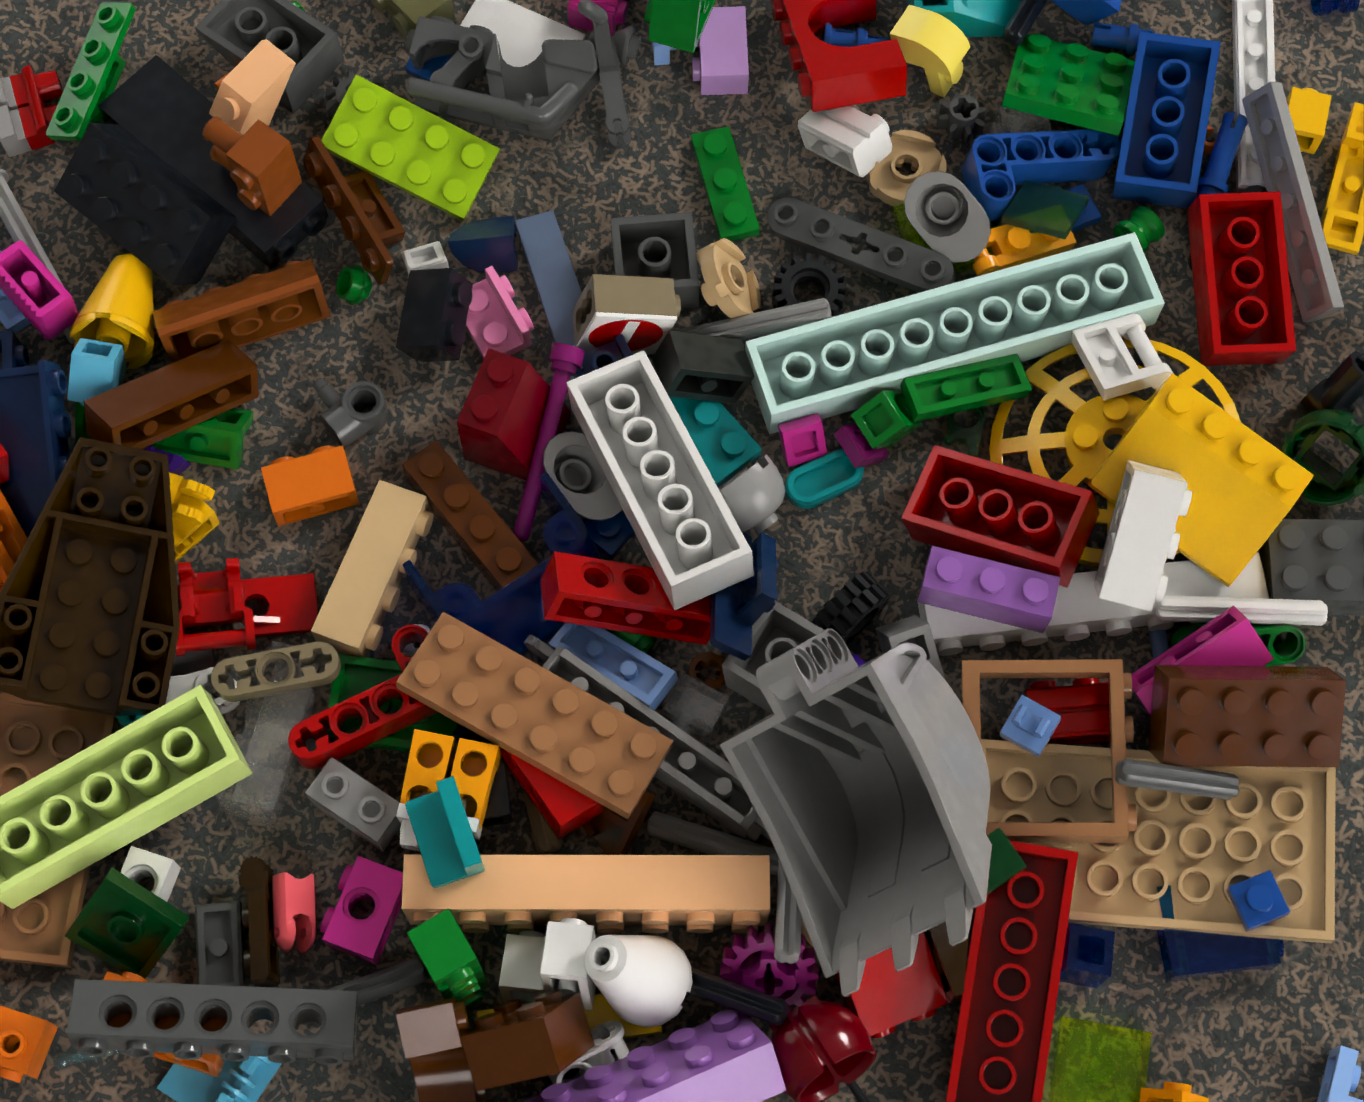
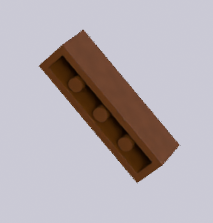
M229 339L83 401L87 435L93 440L143 449L257 398V364Z
M437 440L402 464L408 484L416 493L427 496L431 512L507 605L540 582L539 563Z

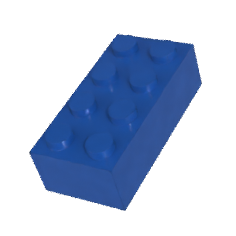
M1140 32L1112 199L1188 209L1194 202L1198 188L1221 42Z

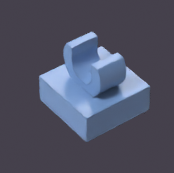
M1021 695L1001 729L1000 737L1039 758L1061 721V716Z

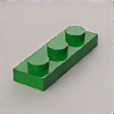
M727 126L691 134V144L719 240L725 238L730 241L758 236L760 228L730 127Z
M1017 353L906 377L900 385L914 422L1024 398L1032 390Z

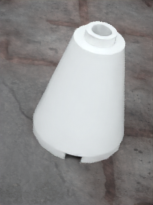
M603 935L593 940L585 952L584 966L586 972L616 1014L628 1023L646 1028L663 1025L678 1015L683 1008L681 1003L686 993L691 991L693 984L691 964L685 952L667 938L655 935Z

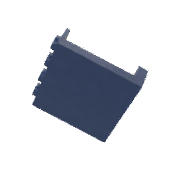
M38 360V365L0 369V443L8 453L10 479L0 484V490L27 538L71 456L69 454L68 437L71 435L72 426L70 417L65 412L63 396L67 393V379L64 371L61 370L60 364L47 360Z

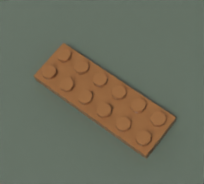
M445 612L441 614L396 681V688L626 819H629L673 744V740Z

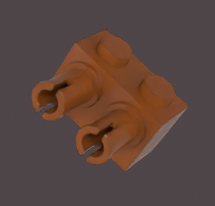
M219 116L213 117L205 125L202 136L206 141L214 144L210 151L211 159L230 171V176L238 188V198L250 209L256 210L259 208L269 216H272L302 183L290 141L259 119L243 135L222 121Z

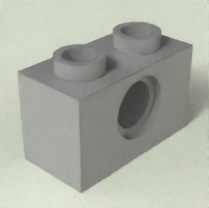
M332 757L305 792L312 805L382 852H384L401 827V823L396 817L400 802Z

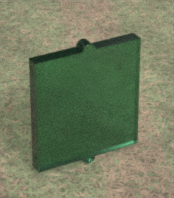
M1026 180L1002 215L1001 223L1027 229L1030 233L1038 232L1066 239L1087 206L1089 196L1062 190L1060 186L1050 187Z

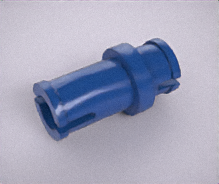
M1095 21L1091 47L1098 46L1124 50L1125 55L1133 56V52H1137L1140 32L1153 33V30L1139 29V24L1133 23L1130 24V27Z

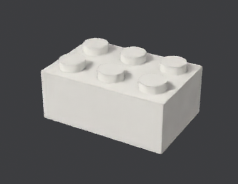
M1131 460L1127 461L1094 581V586L1100 599L1151 612L1154 601L1161 602L1163 600L1168 582V576L1164 575L1165 562L1167 558L1174 559L1180 540V534L1175 533L1178 516L1185 517L1187 515L1192 498V491L1187 490L1188 483L1180 473Z

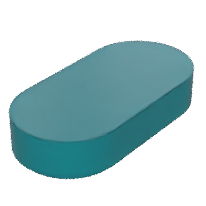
M843 449L835 450L791 471L786 479L785 495L788 501L798 508H814L855 489L862 481L864 467L855 468Z

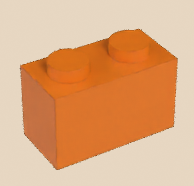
M331 445L321 446L314 449L311 454L297 458L291 456L280 457L273 460L270 465L261 467L272 514L278 527L360 505L343 445L338 447Z

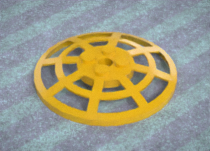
M1121 337L1127 348H1134L1130 340ZM1150 340L1157 353L1176 360L1189 368L1177 377L1191 387L1204 379L1213 389L1224 410L1241 422L1235 404L1226 389L1204 365L1185 352L1167 344ZM1073 344L1066 345L1044 356L1025 371L1028 381L1047 393L1033 412L1027 435L1003 439L1004 425L1015 400L1001 402L992 425L989 446L990 461L1003 465L1002 456L1027 452L1032 474L1051 479L1044 467L1040 451L1065 449L1066 458L1071 469L1059 482L1076 487L1082 482L1089 484L1113 451L1105 446V439L1115 434L1123 436L1148 400L1144 401L1136 396L1124 394L1107 400H1103L1100 395L1087 402L1071 391L1070 388L1091 379L1086 368L1065 377L1060 382L1043 371L1048 366L1070 355L1077 354ZM1056 401L1073 413L1065 432L1040 434L1045 416ZM1108 500L1107 510L1099 509L1100 513L1096 520L1098 524H1107V534L1115 509V505ZM1085 546L1078 563L1090 567H1098L1103 549Z

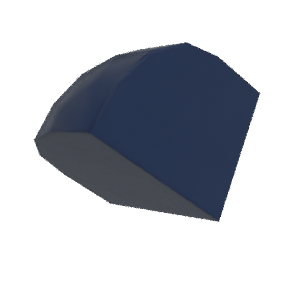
M514 216L473 221L454 231L447 241L452 254L464 266L477 272H485V268L493 266L497 273L518 271V255H516L513 239L514 236H517Z

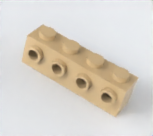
M379 479L311 629L316 642L329 643L337 652L345 655L365 658L370 650L375 651L383 635V626L381 624L386 612H393L400 597L398 585L404 573L408 575L414 567L417 558V551L414 549L420 536L426 537L432 526L434 514L431 513L427 496Z

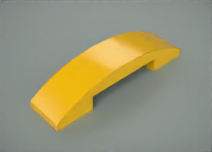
M1357 102L1352 106L1345 127L1321 217V226L1327 247L1353 255H1358L1364 235V104Z

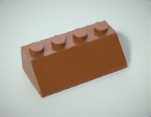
M311 259L302 262L291 261L284 264L278 270L263 275L252 274L245 277L239 283L224 288H210L200 296L185 301H171L163 308L153 311L158 335L172 363L228 339L240 348L331 317L320 279Z

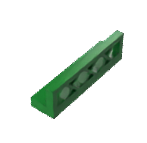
M79 402L75 404V442H78L80 437L92 439L87 435L84 406ZM238 408L230 409L156 442L152 446L173 455H180L190 462L238 470L243 459V437L252 425L253 411Z

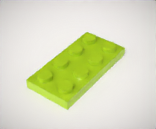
M357 74L321 140L330 154L462 221L465 220L500 153V148Z

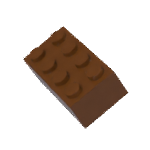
M1155 665L1148 750L1161 764L1175 766L1339 767L1346 680L1328 667Z

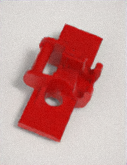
M239 557L226 558V565L223 571L195 573L191 568V561L177 563L180 630L176 646V657L185 656V652L242 646H247V650H256L255 637L311 632L318 616L314 573L240 579ZM253 598H260L268 604L269 610L264 616H253V609L246 607V602ZM238 622L245 626V629L184 634L187 627Z

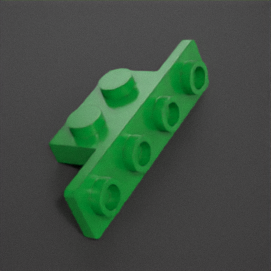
M102 2L47 128L46 135L51 140L80 141L90 123H101L103 117L98 105L114 92L126 64L118 55V52L136 11L131 2Z

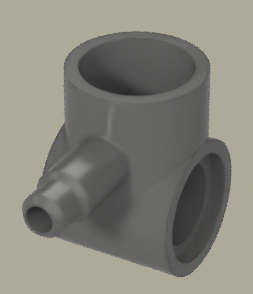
M318 378L314 381L313 387L318 392L321 400L329 408L319 415L327 431L340 446L343 445L344 449L365 434H373L380 431L387 423V405L382 390L376 384L369 381L356 382L346 389L342 399L335 389L323 378ZM363 404L375 405V408L368 413L356 412Z

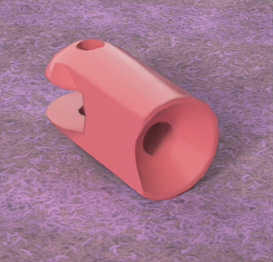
M288 872L275 874L272 876L273 934L276 945L283 952H289L294 945L296 936L297 950L300 953H304L312 947L317 935L315 875L310 874L305 878L299 879L293 877Z

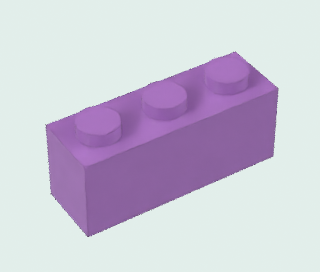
M932 546L926 562L917 602L1044 633L1052 619L1061 577Z

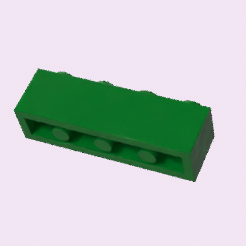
M449 908L407 932L444 999L454 997L456 1002L464 1001L467 1010L485 998L482 991L489 988L488 982L475 953Z

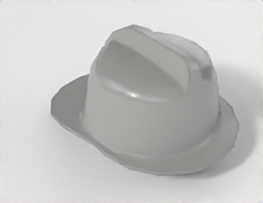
M942 171L927 172L913 181L907 189L905 196V213L912 226L933 251L945 255L954 263L967 262L979 256L988 244L991 233L990 221L984 208L967 187L952 174Z
M570 431L558 434L549 441L544 450L543 465L546 471V482L549 490L557 499L566 503L576 514L590 520L602 521L610 519L622 511V507L584 434Z

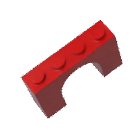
M770 0L774 21H780L779 31L782 45H789L788 57L791 70L798 71L797 82L800 96L808 98L812 112L906 96L907 63L897 39L843 47L828 44L816 37L824 31L825 23L831 24L832 28L876 20V0Z

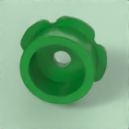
M356 265L353 268L344 267L340 271L336 282L338 297L347 300V303L350 305L359 304L363 299H366L372 288L370 276L360 265Z

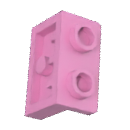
M490 266L485 268L486 279L473 284L472 302L469 305L465 326L483 359L488 348L511 356L531 346L530 331L534 330L533 323L525 308L517 309L512 298L515 297V293L508 278L505 275L499 277L494 267Z

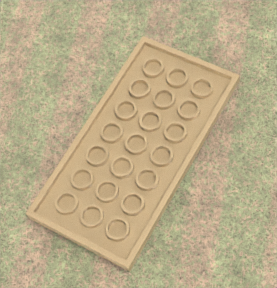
M981 739V746L990 778L987 822L1113 823L1111 748L1047 744L1038 758L1009 741ZM1126 749V759L1160 763L1148 750ZM1182 766L1235 774L1239 778V794L1227 800L1140 787H1127L1128 804H1136L1137 827L1136 831H1129L1126 843H1028L1078 852L1068 923L1330 944L1335 940L1336 767ZM1271 870L1289 907L1290 913L1288 916L1246 932L1226 890L1231 885ZM976 907L973 908V913H972V915H974V916H975Z

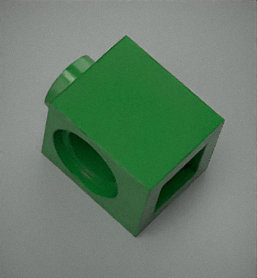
M900 390L882 391L851 414L872 449L889 448L922 425L921 421H913L904 395Z

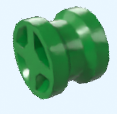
M1141 205L1137 206L1130 213L1128 220H1122L1114 226L1113 234L1116 238L1135 232L1145 253L1148 250V244L1158 242L1163 238L1165 228L1160 218L1151 209Z

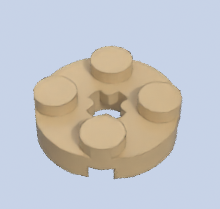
M912 130L892 132L890 137L893 146L892 152L880 163L876 162L875 167L866 175L870 192L875 197L894 207L905 208L904 200L907 189L916 178L927 172H946L947 170L946 159L935 148L936 143L929 136ZM904 162L910 163L911 170L916 173L905 176L900 174L895 167H902Z
M725 238L697 250L696 257L701 266L705 281L701 285V292L705 301L712 307L718 305L729 318L754 313L753 311L758 309L761 304L760 289L754 271L751 270L746 273L740 261L746 259L743 252L733 242Z

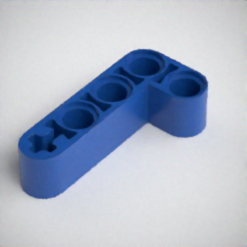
M1092 129L981 135L975 139L962 164L964 185L984 208L989 221H995L1002 216L1013 197L1015 185L1095 181L1101 179L1107 174L1119 155L1121 143L1116 135Z

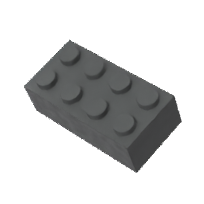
M1283 519L1257 551L1260 554L1269 599L1321 600L1327 605V615L1364 616V520Z

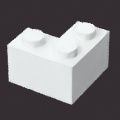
M564 918L560 922L548 921L546 936L536 931H522L519 935L507 934L499 979V989L503 1002L520 999L521 1003L530 1004L535 1002L534 997L548 991L560 989L562 996L579 992L584 1009L593 1010L596 985L586 972L584 956L590 943L596 939L594 925H587L585 921L576 918Z

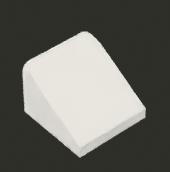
M440 241L401 252L408 276L410 270L449 268Z

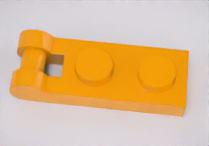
M1053 209L990 229L991 233L987 246L979 256L973 258L975 261L973 269L977 276H981L1071 250L1077 241L1061 209ZM991 247L994 255H990L987 248Z

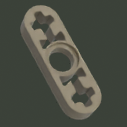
M317 641L224 659L213 668L211 683L222 699L229 702H238L329 684L338 677L341 670V662L336 649L332 645ZM318 654H323L325 660H332V662L325 664V671L317 673L314 666L301 668L304 676L297 678L298 672L293 658L299 657L302 666L315 663V656ZM282 661L288 665L289 671L285 679L280 682H270L265 679V668L271 662ZM255 666V674L260 685L254 686L251 678H245L237 681V688L229 689L228 685L221 683V681L228 679V672L236 671L239 677L251 676L252 673L249 667Z

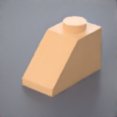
M267 39L261 40L222 80L209 114L213 117L219 116L222 121L242 135L258 119L269 126L296 62Z

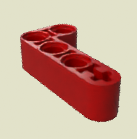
M410 624L403 626L396 631L392 638L393 653L401 672L404 671L412 657L402 654L404 648L414 642L422 644L428 635L427 631L418 625ZM399 674L300 721L290 731L288 743L300 765L307 769H319L324 767L331 757L339 760L437 713V711L397 689L396 681L401 675ZM394 698L403 701L402 707L396 713L385 714L381 712V707L387 700ZM354 717L363 720L360 729L356 732L348 734L341 731V726L347 719ZM331 728L337 741L331 742L326 732L327 729ZM313 738L317 749L309 752L305 741Z

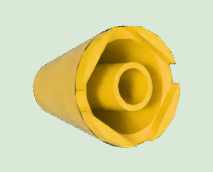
M132 253L118 255L113 258L71 326L70 338L73 337L75 340L73 347L75 348L80 338L123 345L125 360L129 362L127 369H136L147 364L152 358L155 348L153 270Z

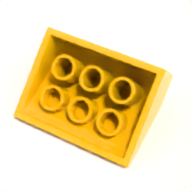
M1172 373L1153 393L1088 486L1116 505L1128 460L1180 473L1188 483L1187 490L1192 491V498L1187 515L1185 517L1178 516L1175 533L1180 534L1177 551L1229 587L1291 510L1314 475Z

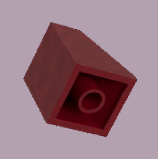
M488 348L457 420L465 460L523 480H527L550 391V386L528 361ZM563 404L555 436L564 433L571 416V411L565 404Z

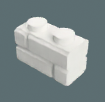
M856 105L818 112L810 110L798 120L797 126L806 149L863 178L875 167L876 162L880 163L892 152L893 146L887 122L878 114L869 116L861 112Z

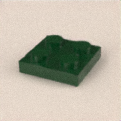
M111 868L72 923L65 937L121 972H132L146 979L183 929L190 916L119 871Z

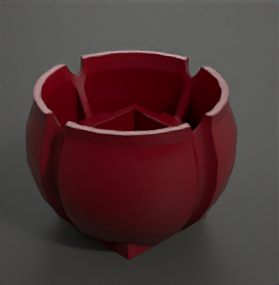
M816 995L788 1013L784 1024L779 1026L772 1024L769 1026L773 1031L771 1041L786 1087L784 1092L795 1102H821L839 1092V1082L843 1081L848 1085L853 1083L871 1066L877 1055L869 1032L853 1012L837 1003L820 1001Z

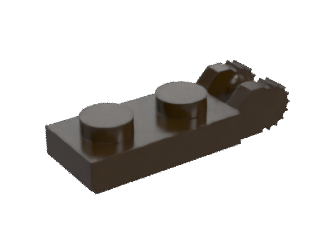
M251 856L242 861L243 863L240 865L241 868L239 870L241 872L239 884L247 890L248 905H244L242 908L243 927L246 932H249L250 949L244 951V969L246 975L251 977V981L258 986L275 987L280 984L279 949L273 934L272 876L274 875V870L270 868L271 866L266 865L262 859H259L257 856L255 858Z

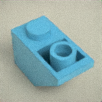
M80 338L71 353L67 400L79 402L84 406L83 401L120 386L127 371L123 345Z

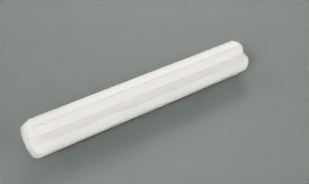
M1164 595L1161 602H1155V615L1161 621L1210 622L1232 606H1235L1252 624L1322 626L1326 623L1328 614L1327 605L1321 600Z

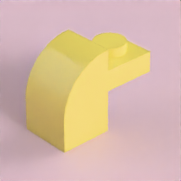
M908 5L890 32L891 40L897 39L906 63L924 68L930 91L938 96L945 97L952 85L956 84L962 76V59L970 49L969 41L963 32L944 16L927 9Z

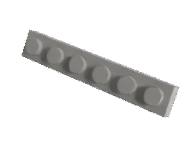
M1269 82L1244 97L1242 103L1267 192H1281L1288 270L1302 321L1314 322L1344 308L1282 82Z

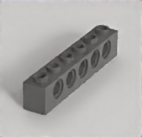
M75 979L67 1036L73 1049H78V1052L90 1056L104 1055L107 1050L125 1051L127 1055L139 1058L152 1057L154 1052L173 1053L175 1057L187 1060L199 1059L202 1054L220 1055L225 1060L236 1062L246 1061L249 1059V1056L268 1057V1060L275 1063H292L296 1061V1058L315 1059L319 1064L339 1065L343 1063V1060H354L359 1008L357 991ZM125 1013L132 1016L130 1022L123 1027L115 1028L109 1026L112 1018L118 1014ZM172 1015L179 1018L178 1023L173 1028L163 1030L156 1027L158 1021L165 1016ZM219 1017L227 1021L225 1026L218 1031L211 1032L203 1029L204 1024L212 1018ZM261 1019L270 1020L274 1023L273 1027L265 1033L259 1034L250 1030L252 1024ZM307 1021L316 1022L321 1026L312 1035H302L296 1031L302 1023Z

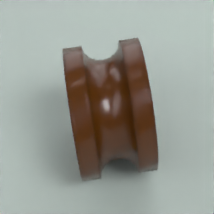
M703 652L695 656L689 665L688 678L691 686L703 694L718 692L725 684L722 670L724 660L713 652ZM711 664L717 667L715 675L719 677L716 680L708 678L705 682L699 679L700 670H697L700 665L704 668H708Z

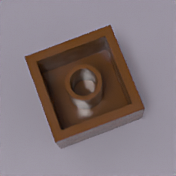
M560 989L552 990L534 997L535 1002L521 1005L520 999H514L494 1006L493 1013L475 1019L476 1026L460 1038L476 1091L560 1073L591 1049L595 1044L580 993L562 996Z

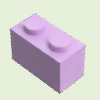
M745 6L713 7L696 46L699 47V57H692V80L700 81L701 95L748 94L749 65Z

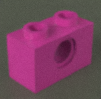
M357 856L354 866L347 865L342 873L338 885V890L342 891L336 908L330 906L322 920L320 932L325 933L322 938L324 943L332 949L378 965L402 907L403 872ZM365 899L375 902V909L368 918L356 919L353 917L352 911L356 903Z

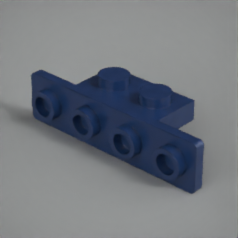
M743 532L752 550L754 576L711 594L710 644L722 652L731 654L744 661L752 655V625L764 612L768 613L773 609L779 595L778 589H776V571L778 568L776 539L764 533H761L752 542V537Z

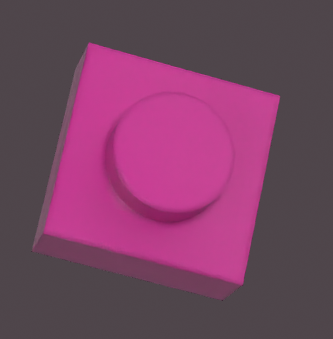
M817 413L778 424L783 457L788 467L809 462L827 454L823 424Z

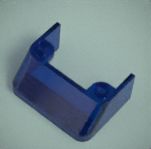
M547 472L540 476L542 499L554 514L545 524L543 531L544 541L550 552L553 554L554 551L602 559L582 519ZM551 557L484 601L480 600L470 586L463 583H451L433 593L410 560L402 564L409 586L435 623L441 614L445 612L522 656L530 652L524 644L529 635H533L546 642L555 636L565 623L544 619L540 579Z

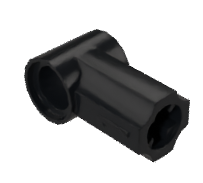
M1358 351L1350 354L1330 377L1318 383L1301 400L1300 404L1309 413L1323 409H1337L1352 414L1357 408L1354 404L1364 395V354Z

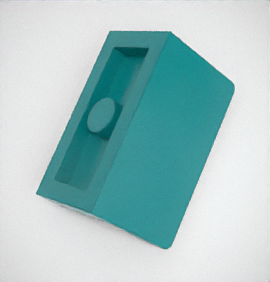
M454 776L437 781L436 784L439 791L407 801L405 804L433 888H438L485 871Z

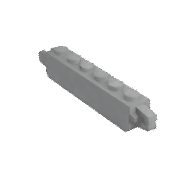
M533 635L527 637L524 641L525 646L531 653L545 661L542 666L543 668L673 740L671 749L654 777L743 839L750 837L757 841L759 836L762 835L771 841L762 820L729 762L567 649L557 646L554 650Z

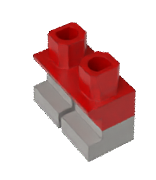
M27 65L22 68L21 74L4 78L0 76V142L8 157L55 143L54 140H51L46 135V131L58 104L45 107L44 101L61 97L63 93L62 84L56 70L34 74L31 66Z

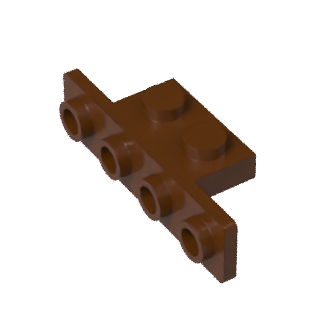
M320 137L310 138L306 154L303 157L307 174L316 180L322 190L326 206L334 210L341 222L344 236L347 240L352 241L358 250L364 269L373 275L378 285L387 283L394 261L385 246L401 242L405 230L371 174L360 171L343 177Z

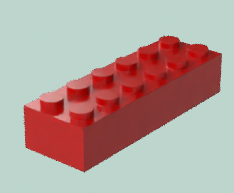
M1009 840L1026 864V868L989 893L986 902L976 907L946 1102H1042L1078 852Z

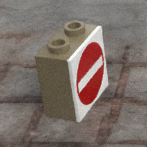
M592 274L572 310L575 347L588 352L615 341V336L623 334L632 354L643 350L646 355L654 354L680 315L681 300L680 296L675 294L673 278Z

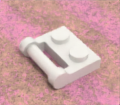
M1128 314L1072 330L1071 342L1103 400L1149 387L1157 389L1173 373L1170 366L1162 363L1145 333L1146 325L1139 314ZM1121 337L1131 341L1145 368H1138Z

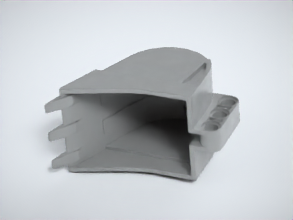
M829 628L758 667L756 670L757 682L773 714L720 744V747L769 834L785 871L825 978L839 972L841 993L846 997L859 990L866 959L892 947L894 967L899 972L913 964L919 934L946 921L948 939L951 946L961 943L968 938L973 908L985 903L987 898L992 844L986 835L990 778L980 740L967 712L947 681L926 660V652L921 646L909 642L902 643L858 667L842 637L835 630Z

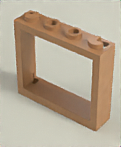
M1123 659L962 660V705L974 726L980 743V679L1108 678L1113 823L987 822L986 835L1000 827L1008 840L1022 843H1126L1129 831H1136L1137 813L1136 804H1128L1127 787L1132 786L1120 785L1115 780V766L1117 762L1126 759V743H1133L1134 738L1133 716H1125L1124 699L1132 698L1131 673H1123Z

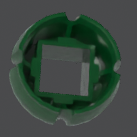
M1337 409L1314 411L1300 418L1293 425V431L1285 435L1280 451L1314 475L1303 491L1305 501L1316 505L1332 506L1349 502L1364 492V424H1357L1354 420L1355 415ZM1325 429L1359 453L1358 457L1344 474L1310 450Z

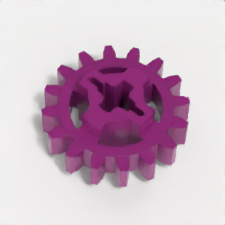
M766 922L764 932L758 933L750 925L748 926L746 939L735 934L732 937V948H724L723 963L720 964V977L784 999L790 1006V1013L793 1003L796 1006H800L806 1002V994L814 995L816 992V979H819L818 963H815L814 947L805 948V936L801 934L799 960L793 964L787 962L780 963L774 957L775 932H773L771 922ZM767 963L771 964L772 979H768Z

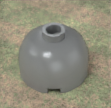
M767 454L757 459V463L749 469L747 467L718 488L742 533L755 528L759 534L779 519L774 512L783 503L785 487L782 476Z

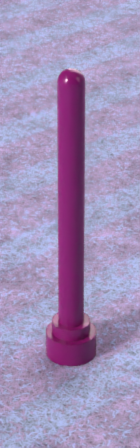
M553 343L549 361L552 362L551 370L554 371L513 531L520 542L527 541L531 533L546 474L543 465L544 450L549 441L556 435L567 392L566 382L570 381L571 376H575L577 369L582 368L585 351L572 345Z

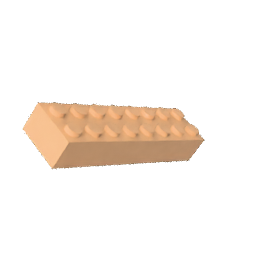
M404 854L402 911L410 925L419 926L449 908L457 924L462 925V931L468 933L489 932V925H507V931L512 933L534 931V925H547L548 921L560 922L564 918H576L585 921L587 925H597V932L601 933L623 932L624 925H642V932L665 933L669 931V925H687V932L710 933L713 932V926H731V931L734 933H747L748 926L750 925L757 932L758 926H765L770 913V855H480L485 869L484 872L433 888L422 855Z

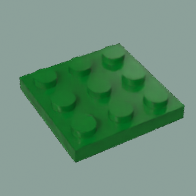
M1027 34L1023 42L1017 47L1001 107L1119 136L1124 121L1135 61L1127 59L1118 53L1106 54L1090 50L1082 44H1066L1050 40L1042 34Z

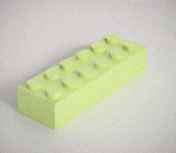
M201 685L0 796L1 903L11 909L18 907L253 774L216 702Z

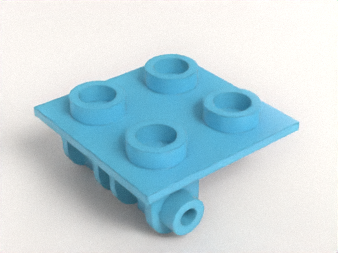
M249 1056L248 1060L239 1062L225 1060L219 1078L173 1063L157 1089L176 1102H257L282 1063H275L268 1060V1057Z

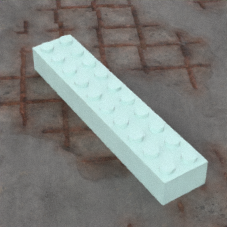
M1134 232L746 341L745 351L754 374L751 384L769 434L779 432L778 424L816 413L821 419L859 409L882 391L900 390L902 392L900 385L906 377L1016 353L1021 362L1048 355L1066 345L1072 344V330L1128 314H1139L1146 327L1154 325L1165 302L1137 235Z

